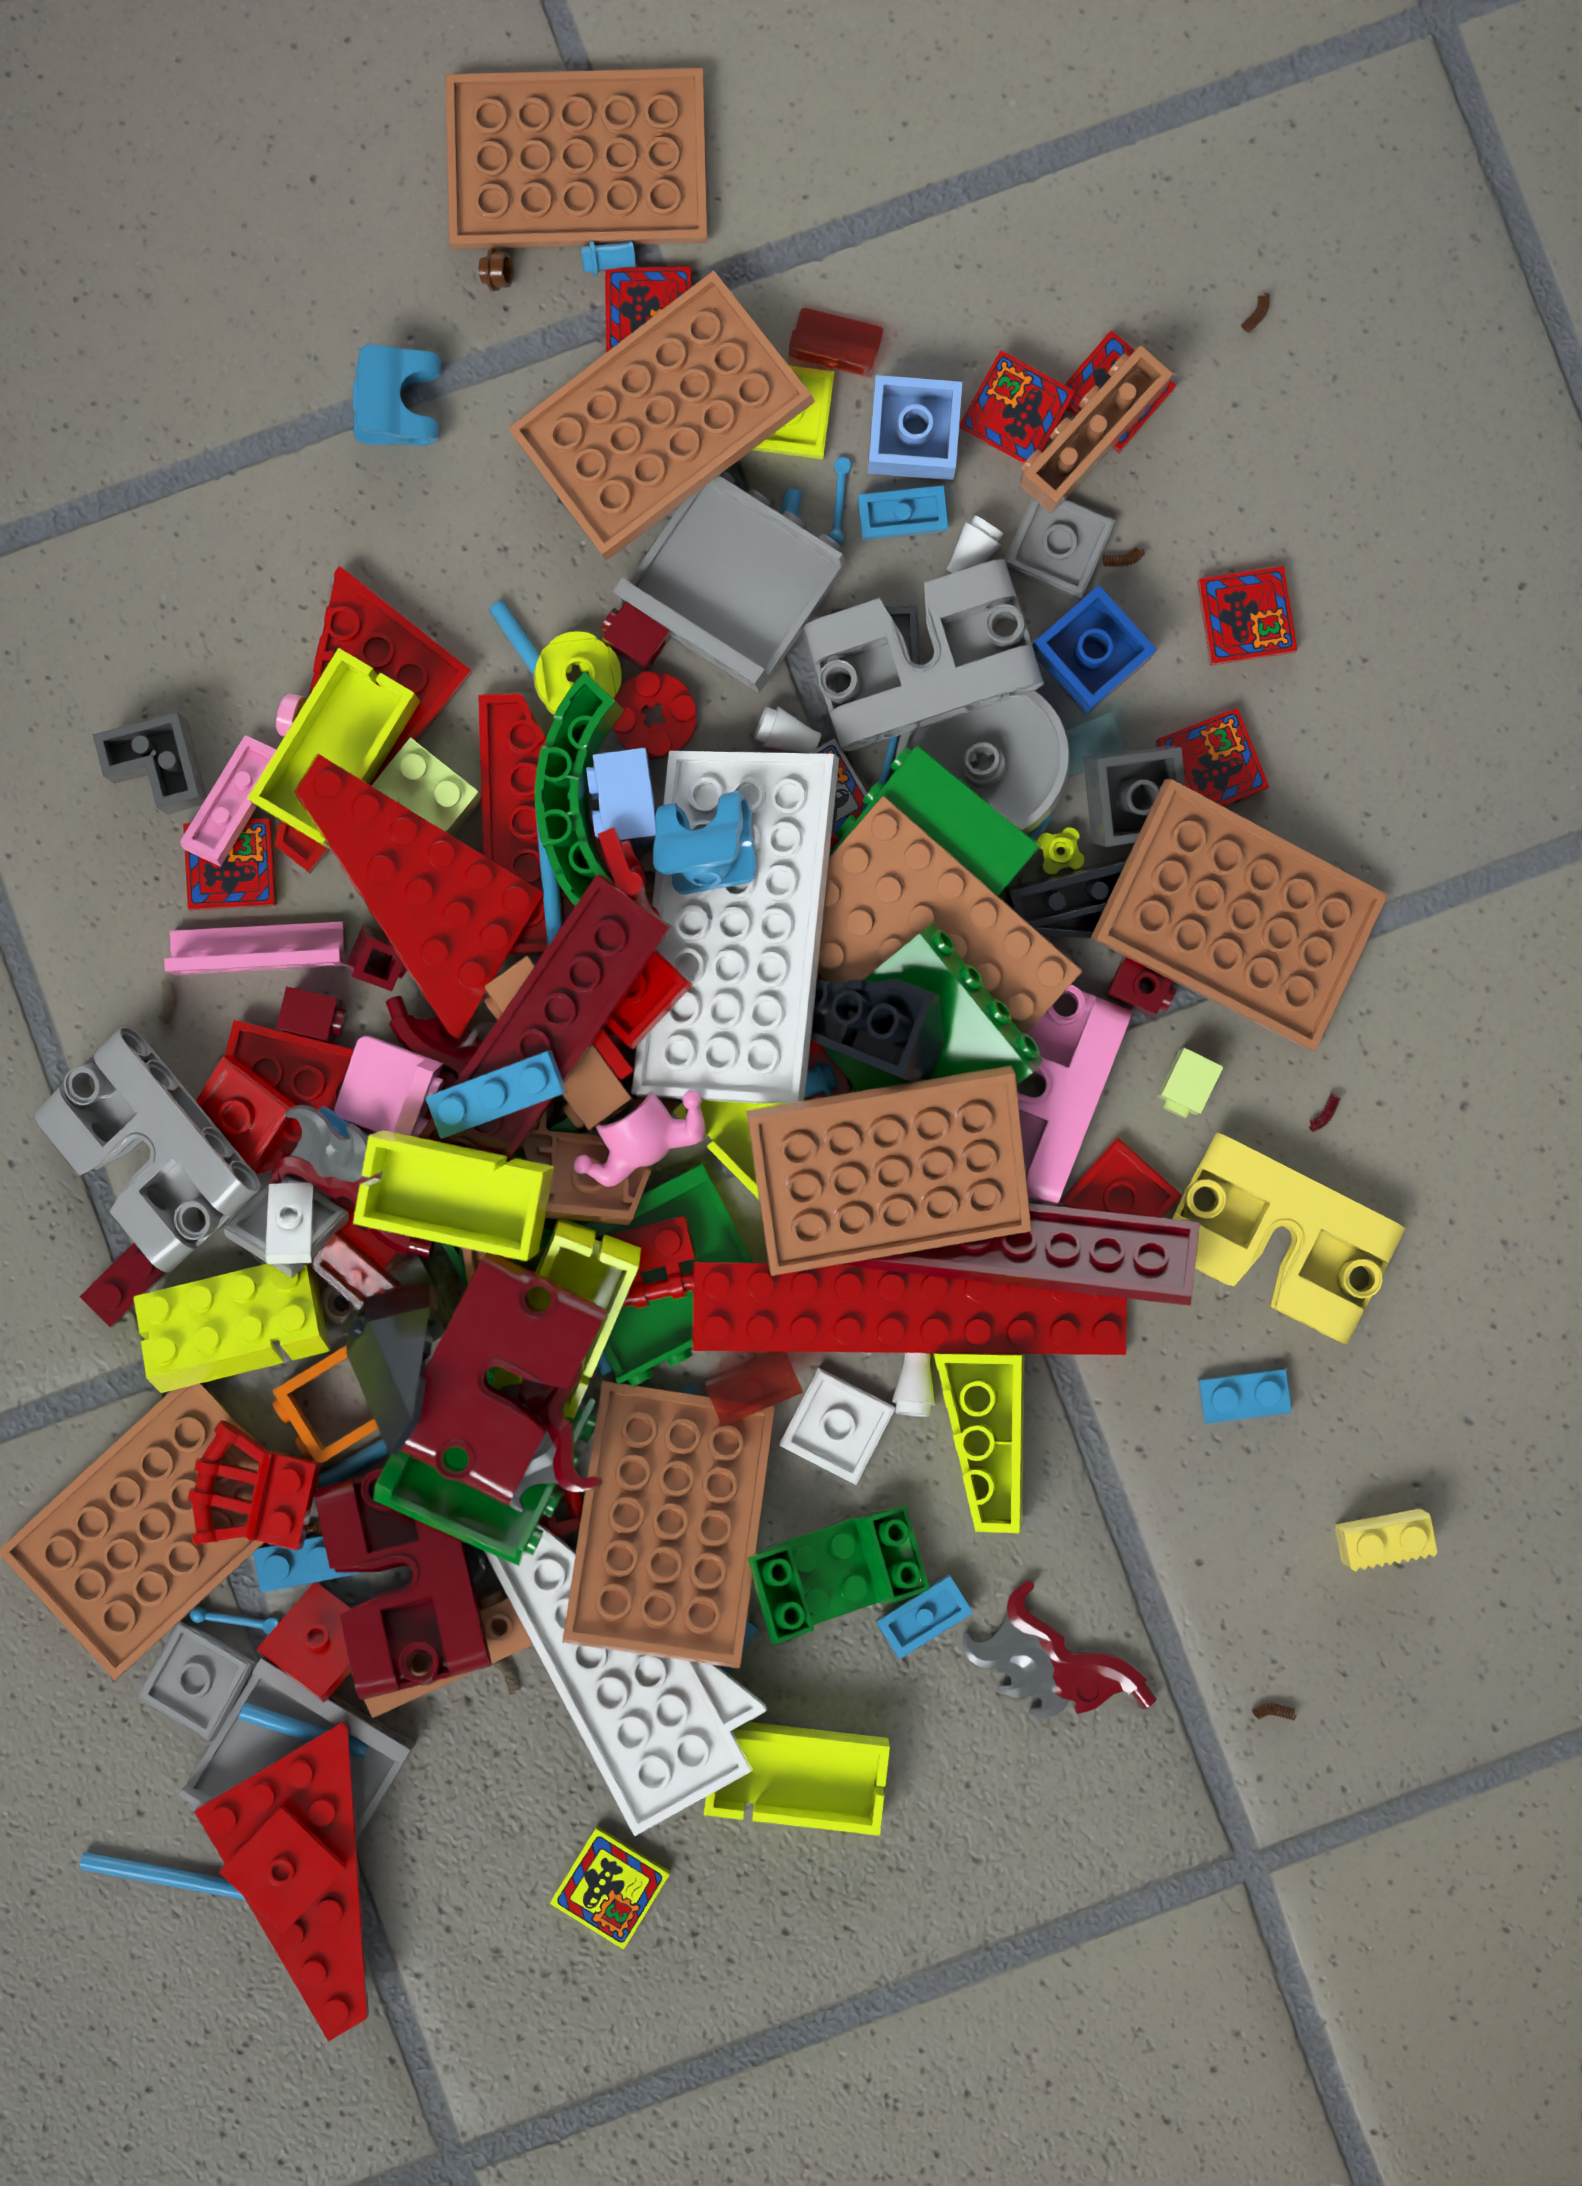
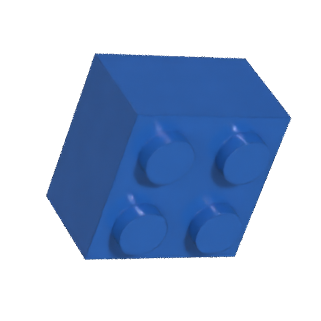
M1100 585L1035 640L1032 645L1036 659L1086 715L1151 660L1157 651Z

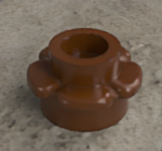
M490 248L487 252L488 256L482 257L479 261V277L483 284H487L490 291H499L500 288L511 286L513 264L508 252H497L495 248Z

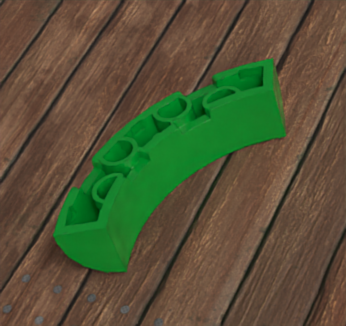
M585 671L569 689L554 714V721L549 730L545 745L540 750L535 781V809L540 840L559 885L575 906L596 875H602L615 885L612 875L605 867L598 853L589 821V786L586 768L594 766L593 755L598 754L606 735L625 711Z

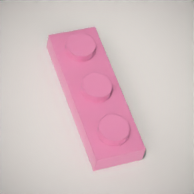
M246 735L243 737L180 840L184 850L221 867L257 807L247 797L276 749Z

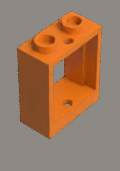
M346 1346L272 1390L277 1398L272 1402L277 1414L285 1424L291 1421L299 1434L295 1442L305 1459H314V1461L321 1464L378 1429L375 1419H372L325 1448L292 1394L293 1391L348 1358Z

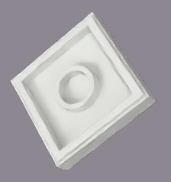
M818 1367L779 1446L857 1485L896 1407Z

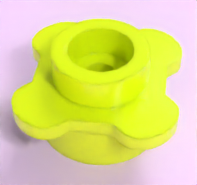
M1067 827L1062 833L1054 835L1043 833L1039 836L1037 841L1042 844L1040 849L1044 859L1042 868L1047 874L1055 875L1059 870L1069 867L1074 870L1082 867L1085 858L1078 849L1079 833L1077 830ZM1057 848H1064L1065 853L1063 855H1059L1057 853Z

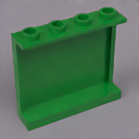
M916 745L912 751L905 747L891 764L890 768L895 773L884 785L878 781L864 797L863 802L868 806L858 819L853 815L849 816L835 835L841 840L829 853V858L876 803L885 796L997 896H1000L1042 844L1014 825L929 755L924 747Z
M933 923L863 979L864 981L899 979L939 995L944 1047L931 1079L1012 1066L1017 1085L1033 1073L1044 1061L1039 1055L1040 1050L1036 1042L1028 1034L1021 1033L1012 1022V1015L1007 1006L999 999H994L983 986L984 981L980 973L972 965L964 963L956 953V947L951 937L943 930H938ZM822 1046L858 1091L912 1083V1081Z
M703 1164L643 1194L629 1225L589 1222L583 1225L595 1230V1239L601 1241L600 1237H603L604 1234L611 1235L687 1216L697 1258L680 1262L683 1275L693 1272V1262L754 1263ZM665 1266L643 1272L645 1284L668 1279ZM688 1291L686 1297L678 1299L668 1296L649 1301V1306L636 1309L634 1305L621 1308L603 1349L617 1376L616 1381L618 1384L628 1380L633 1387L653 1377L654 1373L651 1368L667 1360L669 1366L672 1367L693 1356L690 1349L692 1347V1291Z
M491 1367L487 1371V1380L490 1385L493 1383L496 1367ZM591 1398L585 1408L579 1405L574 1419L565 1416L573 1422L574 1452L580 1440L588 1443L596 1426L597 1418L592 1417L596 1401ZM457 1446L447 1449L446 1459L450 1465L456 1468H463L468 1465L469 1458L464 1449ZM399 1451L397 1456L391 1453L376 1482L373 1500L519 1566L525 1553L534 1555L544 1533L538 1526L544 1515L553 1516L562 1493L556 1490L559 1484H535L529 1487L522 1495L521 1499L525 1510L521 1512L459 1480L446 1479L439 1474L437 1469ZM574 1453V1466L576 1468L580 1455Z

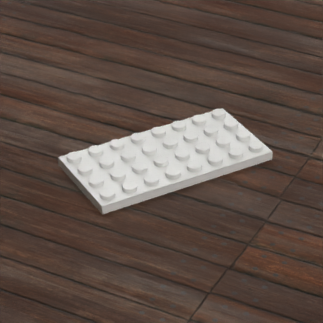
M669 751L663 805L677 803L685 812L690 822V830H698L712 822L717 813L718 799L722 794L741 791L752 811L757 873L755 878L747 884L681 895L672 886L671 874L662 875L656 870L652 906L657 908L664 921L673 926L657 950L693 986L637 1045L632 1085L633 1095L647 1097V1094L652 1091L657 1098L682 1099L687 1091L694 1090L700 1094L702 1100L775 1105L804 1101L839 758L836 755Z

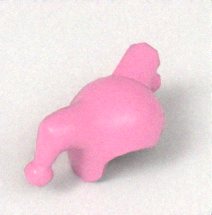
M689 1090L683 1095L682 1102L688 1108L686 1119L672 1118L662 1102L651 1091L647 1094V1098L642 1105L627 1117L607 1126L598 1123L595 1127L610 1152L608 1160L604 1165L592 1163L591 1158L587 1155H580L574 1161L575 1171L580 1174L587 1173L605 1187H613L622 1182L638 1167L649 1166L661 1160L670 1148L689 1146L703 1141L706 1127L700 1109L702 1102L700 1094L697 1091Z

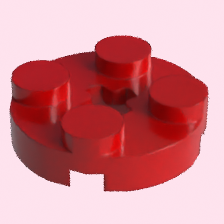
M644 671L626 681L619 688L616 696H614V700L625 711L612 727L618 742L625 750L646 748L649 759L664 758L669 756V751L683 750L693 737L696 728V706L687 687L673 676ZM656 705L662 707L661 715L665 718L662 725L653 723L651 727L644 724L646 716L642 713L646 707L653 709Z

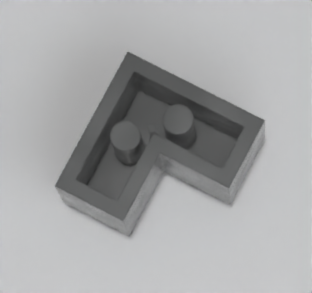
M178 712L92 734L103 777L115 784L148 775L156 808L162 812L170 814L201 806L207 798L188 721Z

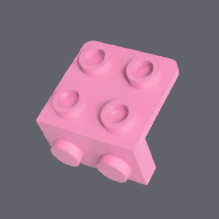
M363 1036L356 1043L334 1108L335 1114L341 1119L376 1132L385 1130L418 1137L429 1122V1120L425 1119L428 1109L425 1097L440 1092L444 1080L440 1079L439 1075L443 1063L374 1037Z

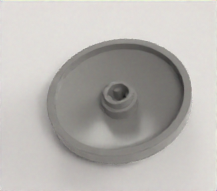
M1035 691L902 734L896 755L897 757L905 747L912 751L916 745H921L929 755L1025 834L1030 833L1044 822L1062 798L1069 778L1071 757L1068 739L1060 718L1052 706Z

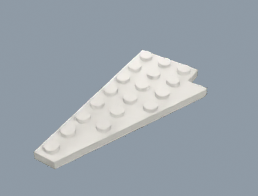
M541 1523L538 1528L543 1530L544 1533L534 1555L525 1553L519 1566L484 1551L634 1836L753 1770L732 1730L767 1711L765 1703L717 1665L562 1643L576 1552Z

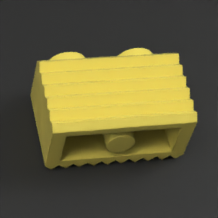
M1422 1509L1335 1524L1341 1562L1357 1572L1359 1567L1363 1570H1366L1368 1566L1374 1569L1376 1564L1383 1567L1385 1562L1389 1565H1392L1394 1561L1400 1564L1402 1560L1409 1562L1413 1558L1417 1561L1420 1556L1426 1559L1428 1555L1435 1557L1437 1554L1431 1516Z

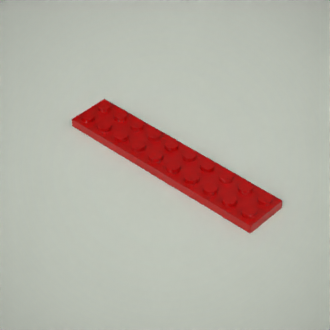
M693 1262L692 1351L1126 1355L1127 1298L868 1269L849 1264H837L771 1276L768 1263Z

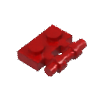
M687 1216L608 1235L641 1248L639 1268L621 1308L634 1305L636 1309L649 1306V1301L668 1296H672L673 1299L686 1297L687 1292L693 1290V1272L683 1275L680 1262L697 1258ZM666 1267L668 1279L645 1284L644 1271Z

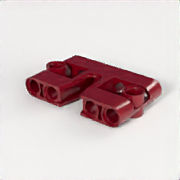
M486 1252L422 1375V1378L427 1381L420 1423L400 1451L437 1469L444 1478L453 1481L459 1480L508 1506L549 1427L516 1398L490 1385L487 1380L488 1369L499 1366L524 1379L568 1389L608 1310L558 1285L549 1277L540 1276L501 1255ZM533 1286L546 1288L551 1295L550 1306L545 1309H536L531 1306L527 1296L529 1289ZM457 1446L464 1449L468 1454V1465L463 1468H456L450 1465L446 1459L448 1448Z
M376 1469L364 1477L314 1490L330 1569H335L336 1573L382 1572L401 1566H409L413 1571V1578L408 1586L379 1594L340 1615L352 1676L360 1700L418 1685H431L438 1680L492 1666L465 1542L374 1501L375 1485L383 1469ZM421 1652H428L432 1658L431 1669L422 1676L414 1675L411 1669L413 1658Z

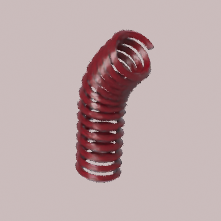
M1330 1093V1099H1327L1329 1102H1326L1328 1105H1325L1320 1116L1315 1119L1313 1118V1121L1310 1120L1311 1126L1309 1128L1312 1132L1320 1130V1128L1329 1124L1328 1121H1331V1118H1333L1334 1112H1336L1335 1109H1337L1341 1100L1339 1097Z

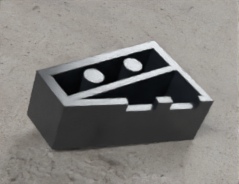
M1128 857L1007 887L1005 894L1008 905L1042 935L1091 938Z

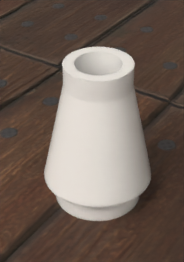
M975 515L970 524L965 522L952 559L946 570L950 573H955L985 563L1001 546L998 542L1004 533Z
M769 707L764 709L754 735L755 740L763 742L762 747L795 753H810L817 749L821 737L820 732L811 729L780 707H777L776 710Z
M905 1353L903 1367L892 1400L893 1403H896V1414L915 1417L930 1416L931 1406H935L930 1354Z

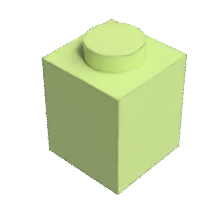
M1186 1048L1180 1049L1157 1094V1097L1166 1101L1163 1108L1183 1118H1187L1189 1112L1194 1115L1201 1114L1223 1066Z

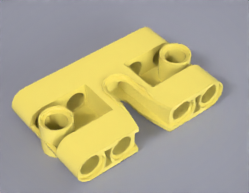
M1217 1132L1207 1148L1190 1184L1184 1189L1182 1200L1172 1218L1174 1220L1200 1222L1195 1269L1233 1287L1262 1255L1274 1230L1280 1226L1288 1229L1292 1240L1279 1266L1270 1307L1345 1345H1348L1371 1297L1381 1288L1382 1275L1406 1230L1405 1227ZM1201 1187H1207L1214 1195V1204L1206 1212L1197 1209L1193 1202L1194 1193ZM1362 1266L1366 1269L1369 1280L1365 1288L1357 1291L1351 1286L1349 1277L1354 1268Z

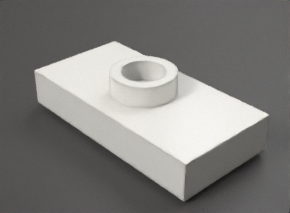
M269 1184L265 1252L267 1264L312 1263L313 1184Z

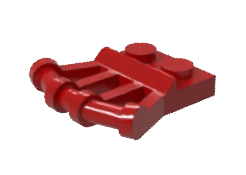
M220 1420L214 1429L216 1433L214 1439L202 1457L196 1459L194 1470L198 1474L195 1488H190L187 1499L192 1503L196 1530L195 1533H192L193 1545L245 1537L251 1541L257 1540L296 1551L303 1549L321 1463L268 1450L233 1424ZM232 1443L258 1461L259 1468L257 1471L220 1462V1460ZM215 1475L254 1484L252 1500L212 1491ZM210 1505L248 1514L246 1525L213 1529Z

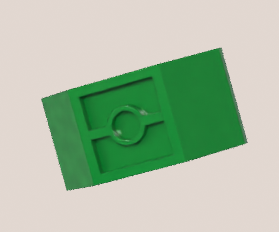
M906 1505L845 1519L771 1544L747 1558L772 1644L814 1631L813 1625L876 1603H894L930 1590Z

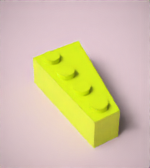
M935 1353V1362L941 1379L946 1408L948 1409L975 1532L1020 1533L1023 1528L1025 1354Z

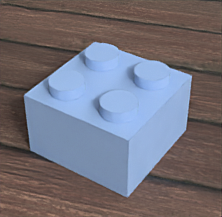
M876 375L868 474L953 480L956 470L963 382Z
M646 748L593 755L594 767H588L586 770L589 792L592 794V799H599L600 810L592 811L595 836L598 838V842H600L598 833L614 827L621 842L630 840L633 849L654 846L656 838V807Z

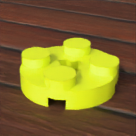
M580 631L567 632L555 637L542 650L534 668V684L539 698L550 713L555 714L563 698L574 684V682L568 681L566 678V674L571 673L573 665H579L581 672H588L589 676L613 699L616 696L622 679L620 662L610 646L607 647L596 636Z

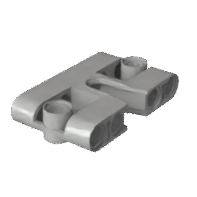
M1005 560L988 561L924 583L926 624L934 648L932 660L925 665H917L911 661L906 642L880 598L818 618L803 627L818 675L819 686L824 694L841 751L863 748L1029 693L1044 685ZM1004 619L1014 620L1018 624L1017 630L1009 637H1000L994 633L996 625ZM838 674L849 675L851 683L847 690L840 693L830 690L831 681Z
M122 1026L83 1065L69 1070L65 1076L64 1084L34 1112L35 1120L40 1128L80 1176L94 1168L98 1170L130 1153L142 1141L149 1146L150 1159L130 1178L109 1212L148 1260L161 1271L172 1272L211 1234L223 1229L228 1223L229 1218L260 1189L259 1179L202 1108L199 1107L146 1040L134 1029L127 1026ZM89 1075L95 1081V1091L89 1084ZM198 1209L203 1211L205 1215V1225L198 1217Z

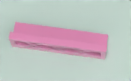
M341 921L170 931L171 958H164L165 972L173 975L347 966L345 923Z

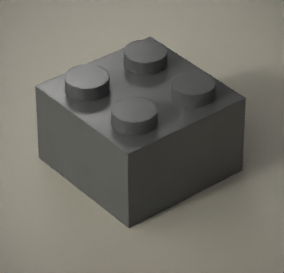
M1165 745L1083 757L1092 843L1108 847L1136 842L1164 780L1172 779L1185 786L1182 748Z

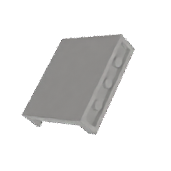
M724 471L680 504L630 580L627 581L621 578L612 592L621 605H624L627 601L669 629L672 638L760 694L803 631V627L810 621L845 569L846 563L843 554L840 552L842 547L835 540L825 534H820L818 538L804 530L807 525L800 518L788 511H785L783 515L769 507L771 502L765 496L751 488L747 493L733 485L735 479Z
M263 1656L251 1673L253 1674L227 1716L215 1740L210 1744L189 1781L178 1793V1796L186 1800L185 1806L194 1813L197 1807L308 1742L239 1720L244 1702L327 1729L346 1720L350 1726L349 1736L358 1738L368 1745L364 1759L350 1755L353 1767L352 1787L355 1797L357 1841L416 1742L377 1718H372L370 1714L334 1692L323 1703Z

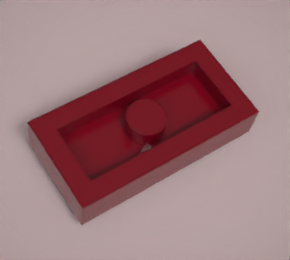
M133 1243L79 1297L109 1327H114L135 1306L134 1296L148 1293L169 1272L161 1271L155 1267L139 1247Z

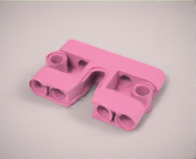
M1070 985L1063 993L1069 994L1074 998L1077 1005L1076 1012L1068 1017L1060 1016L1055 1012L1052 1005L1027 1033L1038 1045L1039 1055L1044 1060L1033 1072L1044 1080V1093L1040 1097L1032 1098L1017 1092L1028 1198L1049 1206H1057L1133 1012L1130 1009L1083 992L1074 985Z

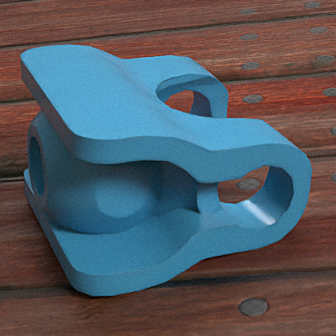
M373 344L363 346L359 351L353 382L352 406L354 410V437L356 440L370 445L429 446L438 442V421L429 416H421L410 412L402 403L400 392L410 383L430 382L438 379L441 374V357L428 351L407 350Z
M741 791L722 794L718 799V808L714 819L706 827L698 830H690V822L685 812L677 803L658 807L655 817L656 838L653 846V864L655 869L662 875L671 874L672 886L676 892L681 895L747 884L755 878L757 861L753 840L752 811Z

